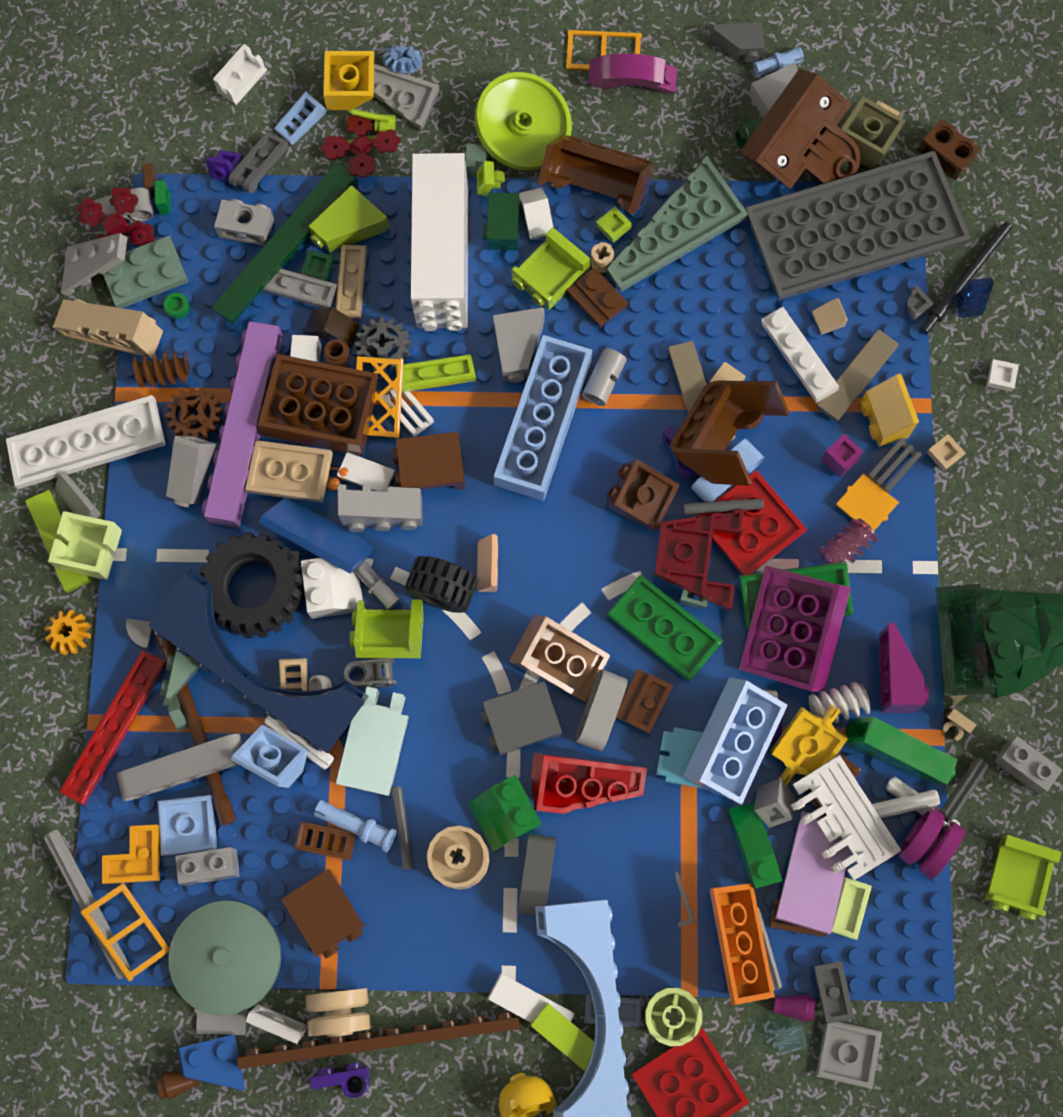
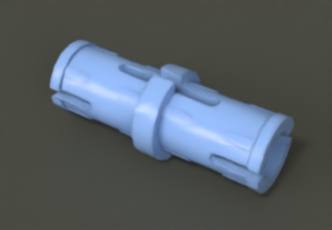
M796 47L780 54L776 52L771 57L753 62V70L757 78L778 71L794 62L795 64L804 62L802 49Z

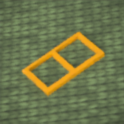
M567 31L566 70L589 71L590 65L571 64L573 35L601 36V56L606 55L607 37L636 38L635 54H640L641 33Z
M124 883L80 912L128 981H131L133 977L169 953L170 948ZM122 892L140 918L107 940L89 914ZM144 923L162 950L129 972L111 945Z

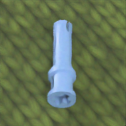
M320 800L314 812L315 817L358 835L362 842L373 843L381 847L382 851L386 853L391 848L396 837L397 830L393 828L388 830L377 825L373 819L366 821L323 800Z

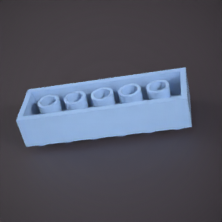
M542 336L494 474L495 486L542 501L545 500L592 361V349L549 336Z

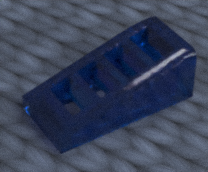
M993 278L973 279L966 282L956 299L957 312L960 318L982 316L984 314L994 284Z

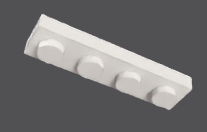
M784 307L761 319L762 326L816 403L838 391L839 385Z

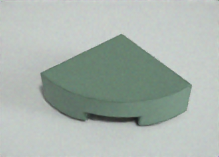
M176 695L167 706L178 732L188 729V725L180 710L181 704Z

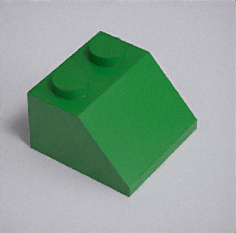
M517 775L491 787L468 803L493 852L542 827V823Z

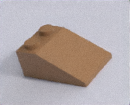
M534 614L509 661L537 678L586 702L599 671L604 668L610 655L550 618Z

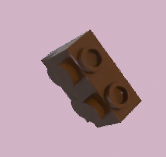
M638 459L628 463L625 462L618 471L617 476L620 477L617 486L613 485L607 493L606 499L610 500L607 507L627 519H634L649 529L657 531L680 484Z

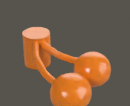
M345 467L340 470L339 468H330V470H338L339 475L342 477L348 474V469ZM328 475L327 488L330 491L337 490L338 484H340L339 479L330 478Z

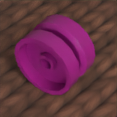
M930 807L915 823L902 844L901 851L897 855V857L909 865L916 863L921 858L918 871L930 880H933L947 865L966 833V829L954 821L947 823L942 828L944 814L934 807Z

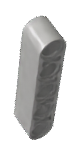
M240 734L227 735L117 773L122 800L138 799L239 765L232 761L231 757L243 745Z

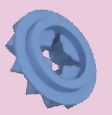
M403 44L398 47L393 45L392 48H386L385 54H383V63L393 72L412 73L420 68L422 57H420V51L414 50L413 46L405 47Z

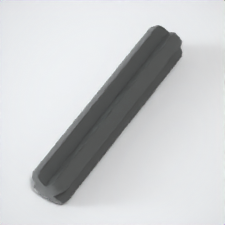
M976 758L971 763L941 808L940 812L944 814L945 822L950 823L954 820L987 770L988 764L981 758Z

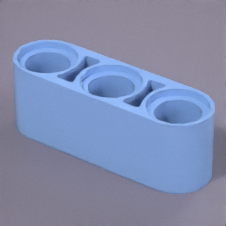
M744 439L732 449V451H739L748 474L764 459V456L747 439ZM700 477L691 488L704 502H715L736 485L712 484L703 477Z

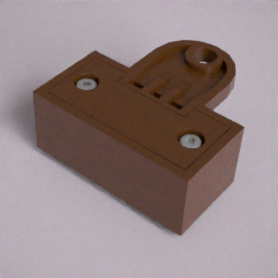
M799 68L739 153L771 180L790 189L805 169L823 183L855 175L860 164L859 147L852 138L836 126L852 104L818 74ZM844 161H847L848 169L841 174L840 166Z

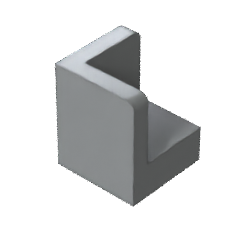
M780 778L757 787L754 811L771 828L793 819L794 810L790 805L794 803L795 796Z

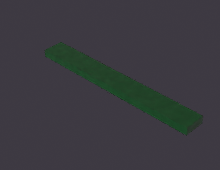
M336 163L211 307L213 312L233 325L310 236L309 225L351 185L353 186L357 181V176H352L348 169Z

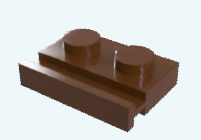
M595 267L580 278L574 286L567 289V294L599 329L628 307V302Z
M638 668L620 704L616 719H620L649 735L673 685Z

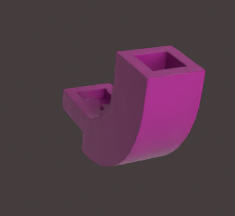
M604 55L590 60L588 84L606 90L624 85H637L672 94L676 92L677 68L666 65L665 59L649 55Z

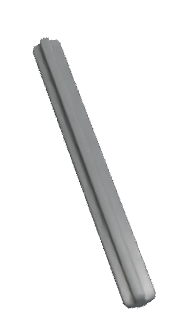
M54 830L46 834L44 840L80 909H86L95 903L96 900L61 833L58 830ZM99 907L89 914L107 940L114 936ZM92 930L116 978H125L120 968ZM118 942L114 943L111 946L129 972H131L132 968Z

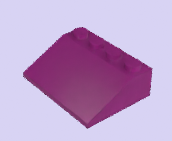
M765 566L739 669L812 692L824 691L851 587Z

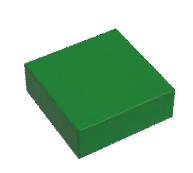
M164 180L155 181V204L161 215H169L171 213L170 191Z

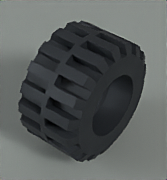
M418 556L414 561L405 584V590L414 598L422 600L433 607L453 613H464L469 608L478 579L468 570L449 561L431 556Z

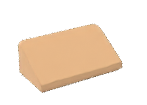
M496 534L489 535L478 541V592L497 591L498 537Z

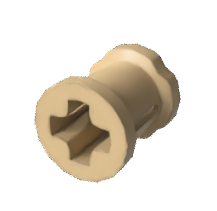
M604 242L594 245L591 251L592 269L595 267L600 274L607 273V268L613 263L614 257L611 245Z

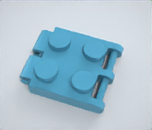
M675 727L673 732L664 731L660 751L668 752L669 757L659 756L656 775L664 776L667 783L707 790L683 777L703 732Z

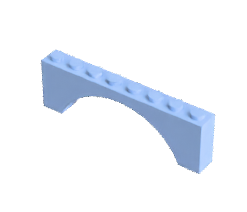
M608 900L535 906L537 935L559 946L575 962L590 990L595 1013V1039L589 1064L573 1092L559 1106L553 1109V1117H631L626 1099L629 1088L627 1080L624 1078L623 1066L626 1063V1056L621 1046L623 1026L618 1015L620 996L616 991L615 983L618 971L616 964L613 962L615 940L610 930L612 910L608 905Z

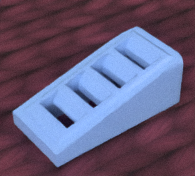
M305 91L274 129L293 145L326 114L327 110ZM308 105L314 109L312 112L306 109ZM303 112L308 117L304 120L298 114ZM294 118L301 123L299 128L291 122ZM287 125L295 131L293 135L285 129Z

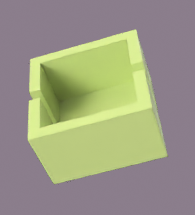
M63 511L56 534L69 543L66 546L61 540L55 539L48 562L59 570L108 580L114 560L110 552L116 553L122 530L111 521Z

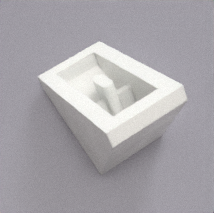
M537 188L519 193V203L530 240L546 236V233L553 227L548 198L542 188Z

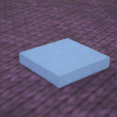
M212 795L158 801L161 856L217 849L215 807Z

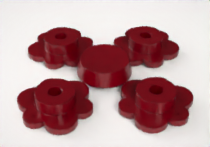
M352 115L346 120L348 131L350 133L355 132L359 137L355 138L350 145L348 141L344 140L343 136L336 138L329 136L325 139V144L321 149L327 159L333 160L337 157L343 158L345 152L351 148L356 158H352L349 161V173L352 176L358 175L360 178H365L367 174H372L376 171L374 157H368L372 151V145L378 148L379 153H385L386 151L393 153L397 150V145L400 144L401 139L397 136L395 130L389 129L386 132H378L377 137L371 141L364 135L367 131L373 129L372 123L374 119Z
M114 187L111 190L112 197L109 199V203L115 206L116 213H111L107 217L102 211V204L95 203L92 198L84 199L83 203L77 206V210L80 213L78 218L81 223H89L90 226L96 227L98 223L104 222L107 234H100L97 239L119 233L123 234L126 231L130 236V243L137 244L138 247L155 240L154 235H152L154 232L152 225L148 223L143 224L137 220L134 225L127 227L126 220L121 216L126 212L133 213L135 211L134 206L138 204V197L132 194L128 187L123 189Z

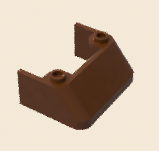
M560 135L547 144L537 184L543 185L549 181L550 186L562 189L564 185L570 184L616 198V202L620 203V208L629 211L630 214H634L641 206L654 171L655 163L574 136Z
M717 380L708 383L702 389L671 442L670 448L674 457L712 484L750 486L752 481L739 451L727 450L738 429L749 430L757 427L764 415L788 416L789 410L778 382Z

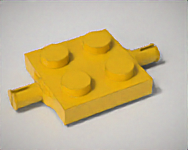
M830 705L823 717L813 715L801 707L770 750L772 755L782 760L787 766L779 777L786 786H788L796 773L807 776L834 759L848 740L847 735L832 725V722L841 712L834 705Z

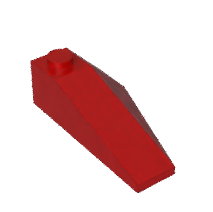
M534 753L530 779L534 808L536 811L563 814L576 809L594 807L602 803L642 796L647 768Z

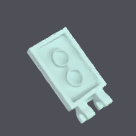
M367 687L365 694L369 697L351 721L336 784L390 796L409 718L406 715H401L406 697L403 694L393 692L390 708L376 705L380 692L376 688Z

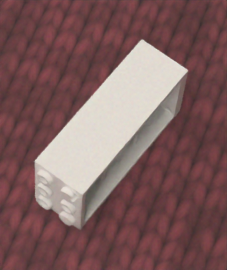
M464 153L413 154L411 301L417 328H424L425 331H434L436 328L458 331L462 328H468V182Z

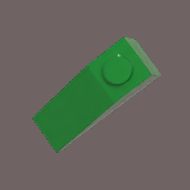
M755 802L728 809L749 883H753L754 889L779 883L782 881L762 819L754 811Z

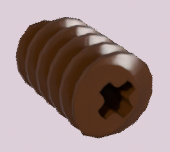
M184 350L182 358H179L177 352L174 351L172 359H169L167 353L163 352L162 360H159L156 353H154L152 361L148 360L146 354L142 356L141 362H138L136 356H134L133 371L137 383L141 388H145L147 383L154 387L158 381L162 386L166 385L168 380L171 384H176L178 378L181 383H186L190 375L187 351Z

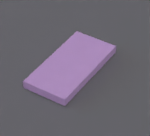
M802 811L775 919L830 935L846 868L834 874L830 868L838 861L847 858L850 851L845 846L833 856L824 859L821 853L842 839L839 836L835 840L828 842L816 823L823 818L821 816L803 826L800 820L808 813Z

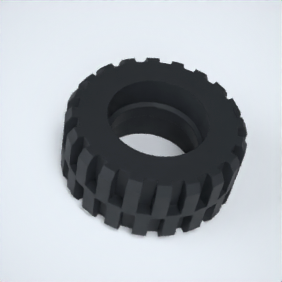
M252 532L244 533V538H238L237 535L229 537V543L224 545L221 541L216 545L218 551L215 554L209 552L205 558L208 561L207 566L203 565L200 569V575L214 584L213 610L217 624L223 629L228 630L229 633L236 636L240 634L244 638L252 639L254 635H258L260 638L268 637V632L274 631L276 634L282 630L280 627L285 622L290 624L294 620L292 614L295 611L299 612L302 606L300 599L304 598L305 589L303 587L304 581L301 567L292 552L287 547H284L282 542L276 538L270 539L268 535L259 533L257 537ZM251 564L267 565L276 576V587L271 597L263 604L253 608H241L235 605L229 597V585L233 576L240 569Z

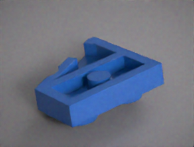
M235 1034L177 1049L183 1078L221 1085L235 1090L245 1089L242 1069H238L237 1057H239Z

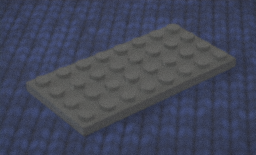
M935 151L752 205L745 209L748 213V222L778 301L969 243L971 239Z

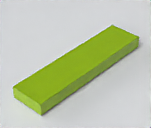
M47 490L26 500V504L49 556L55 539L61 540L68 546L69 542H65L56 534L62 514L52 492ZM55 568L66 593L91 582L89 576Z

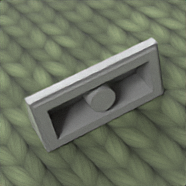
M61 471L55 486V491L75 514L92 518L99 517L100 512L67 473Z

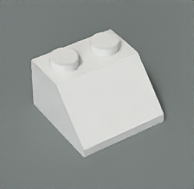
M322 558L301 561L307 613L312 619L352 613L353 610H357L358 600H363L360 578L355 574V570L350 574Z

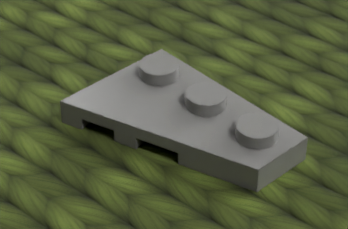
M374 64V97L423 131L439 93V85L407 74L396 73L388 68Z
M119 233L68 246L65 254L61 293L66 296L75 293L74 288L77 286H86L91 282L90 278L98 273L103 275L123 262L125 259L127 237Z

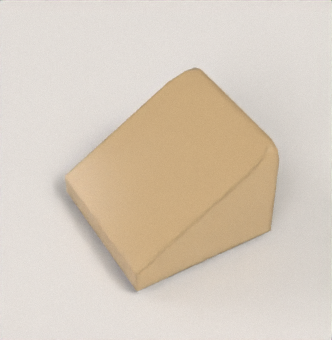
M839 298L831 300L812 311L821 335L845 327L847 323V316Z

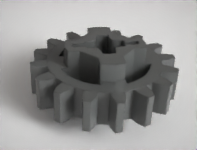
M380 317L379 323L371 319V326L368 327L363 324L362 329L364 333L356 334L359 342L355 343L356 350H359L357 356L373 357L370 354H375L378 358L388 359L410 356L409 350L406 349L411 347V342L408 340V331H403L402 323L395 326L393 318L388 323L384 321L383 317ZM363 362V365L365 367L371 364L368 362ZM371 364L372 371L375 372L377 369ZM389 364L387 366L391 367V369L395 371V364Z

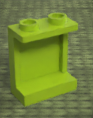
M552 227L546 233V241L519 268L514 266L511 269L512 282L519 290L527 291L535 304L550 310L567 293V289L571 288L590 269V258Z
M358 600L357 610L352 611V625L355 626V631H350V647H355L356 658H421L424 622L423 601L412 600L411 610H367L364 606V600Z
M1010 835L1002 836L985 900L992 902V908L1008 912L1010 908L1019 911L1018 916L1035 921L1036 917H1045L1046 911L1043 910L1053 867L1055 863H1059L1062 852Z

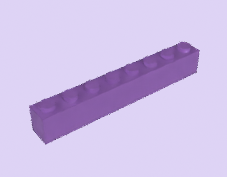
M249 321L247 330H243L241 338L243 345L242 354L238 353L236 368L238 371L236 377L232 378L230 391L233 393L231 401H227L225 406V416H227L225 426L222 425L219 432L221 445L220 449L216 450L213 462L216 466L214 474H211L208 480V489L210 490L208 499L204 500L202 506V514L211 524L240 528L248 494L245 488L256 440L259 441L261 436L258 421L283 338L279 326Z

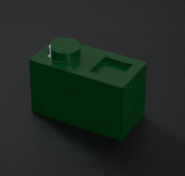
M489 193L488 225H483V240L487 241L488 250H518L519 193Z

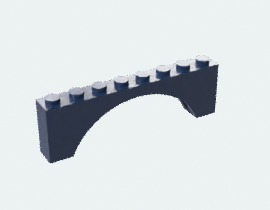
M193 569L184 573L148 625L154 629V634L163 640L168 639L175 644L176 649L181 654L193 657L205 671L214 672L221 677V682L230 688L235 687L242 692L243 697L248 702L260 705L265 709V713L269 717L281 720L287 725L290 732L298 736L302 735L309 740V744L314 749L328 753L369 696L347 680L329 688L303 691L271 684L251 673L230 652L218 630L213 610L214 584Z

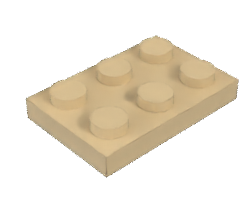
M256 440L245 490L248 493L323 503L333 453L331 450Z

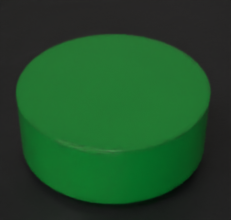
M175 292L169 294L164 299L163 308L170 318L182 319L189 313L190 303L185 295Z

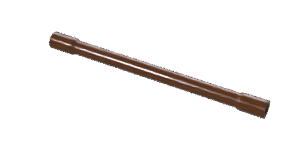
M155 635L167 664L169 654L174 655L175 645H171L172 642L168 639L163 640ZM186 683L177 696L194 745L197 746L208 742L188 683ZM219 771L206 775L221 826H227L236 822L237 819L230 799L225 792Z

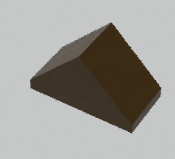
M333 307L313 309L306 324L304 334L318 336L319 339L329 342L332 340H342L352 349L360 324Z

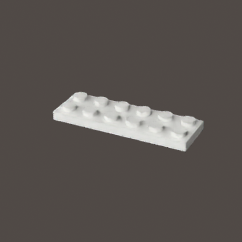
M152 395L6 439L14 485L18 489L58 478L61 471H65L68 475L165 446L156 399Z

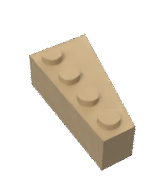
M63 299L53 328L63 336L139 356L146 354L147 358L151 359L156 352L163 330L155 324L156 321L142 311L90 304L79 299H74V301Z

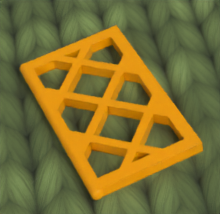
M357 356V370L363 371V362L371 363L377 369L374 373H380L389 383L379 394L376 391L374 403L379 401L388 412L378 421L373 415L371 416V421L374 425L369 428L368 435L399 438L404 361L402 358L388 359ZM389 364L398 365L397 378L394 381L383 370ZM391 388L396 391V404L393 408L382 398ZM390 415L395 419L394 432L386 431L380 425Z

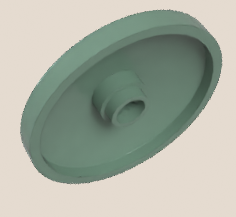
M218 901L198 908L180 924L172 939L168 960L172 982L178 993L188 1004L208 1014L231 1015L252 1008L270 992L277 980L282 957L277 932L264 914L244 903Z

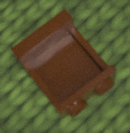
M458 432L396 439L397 448L392 449L394 464H399L400 472L395 473L396 487L420 488V490L455 486V490L465 489Z
M329 868L281 899L315 956L321 957L324 955L325 959L340 950L338 945L345 940L351 943L364 934L362 929L366 927V924L361 920L337 881L338 878L333 870Z

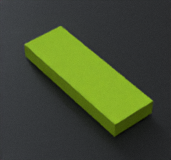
M471 354L403 364L402 392L475 381L476 375ZM398 365L395 366L396 377H397V367H398Z
M547 1002L529 1025L581 1069L586 1071L593 1051L594 1041Z

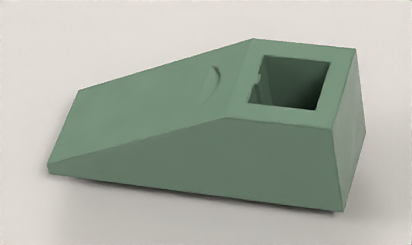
M175 649L174 655L169 654L166 670L170 671L169 680L163 679L160 696H165L163 702L165 706L172 701L201 668L197 660L191 656L181 654L177 649Z

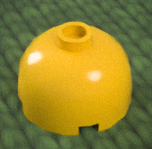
M525 1073L516 1074L509 1079L510 1083L500 1093L498 1104L501 1117H534L546 1110L548 1115L557 1107V1102L550 1086L543 1079L536 1076H526Z

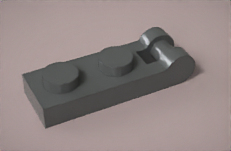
M266 132L231 172L228 180L229 184L235 187L241 186L244 191L251 194L254 193L260 180L289 148L287 140Z

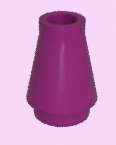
M809 994L776 996L774 1013L782 1014L805 1023L807 1020L814 1021L816 998L809 997Z

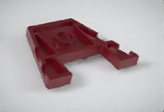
M738 509L730 513L721 514L720 512L706 517H690L662 522L654 576L725 610L731 611L735 585L707 581L713 532L741 535L744 510Z

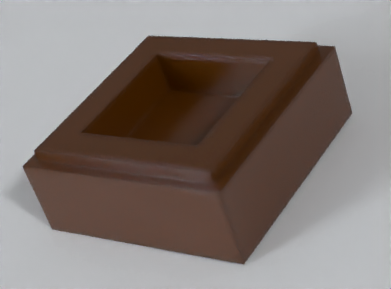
M152 163L143 164L144 188L150 190L151 197L155 198V181H158L157 173Z

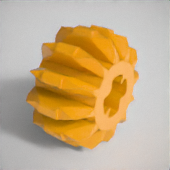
M69 610L67 615L63 611H59V619L50 617L49 620L53 625L44 628L45 631L50 633L45 637V640L48 643H52L50 647L52 650H60L62 655H67L69 650L71 653L77 654L78 645L86 648L87 645L83 642V639L91 638V634L86 632L91 628V625L88 622H84L85 616L82 614L76 616L74 610ZM70 628L72 629V632H68L70 635L68 637L64 636L63 634L67 633L65 630Z

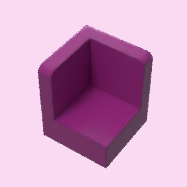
M843 434L826 450L822 462L841 478L859 461L863 451L848 436Z

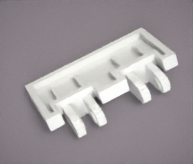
M840 755L792 784L798 795L808 789L811 791L790 805L793 810H799L814 798H816L821 806L812 813L802 817L800 821L803 826L825 813L826 816L816 823L828 842L835 840L839 836L842 839L821 853L823 858L833 856L845 846L851 853L850 856L842 861H838L830 868L834 874L856 861L855 865L847 869L851 878L856 880L901 851Z

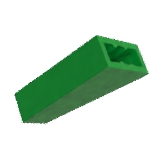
M875 717L850 718L844 732L848 737L844 745L935 785H948L949 781L954 777L957 759Z

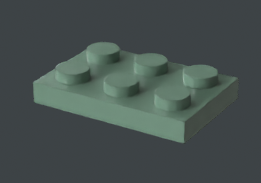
M170 235L125 252L124 261L103 274L116 308H124L188 283L187 276Z

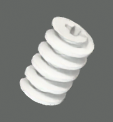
M853 682L849 688L846 685H842L839 692L837 689L832 688L829 691V695L822 691L819 693V699L815 694H811L808 699L811 713L816 716L823 717L831 704L841 710L839 714H842L846 720H849V711H852L856 717H859L860 708H863L866 714H870L869 698L862 683L859 686L858 683ZM839 714L834 720L835 723H839Z

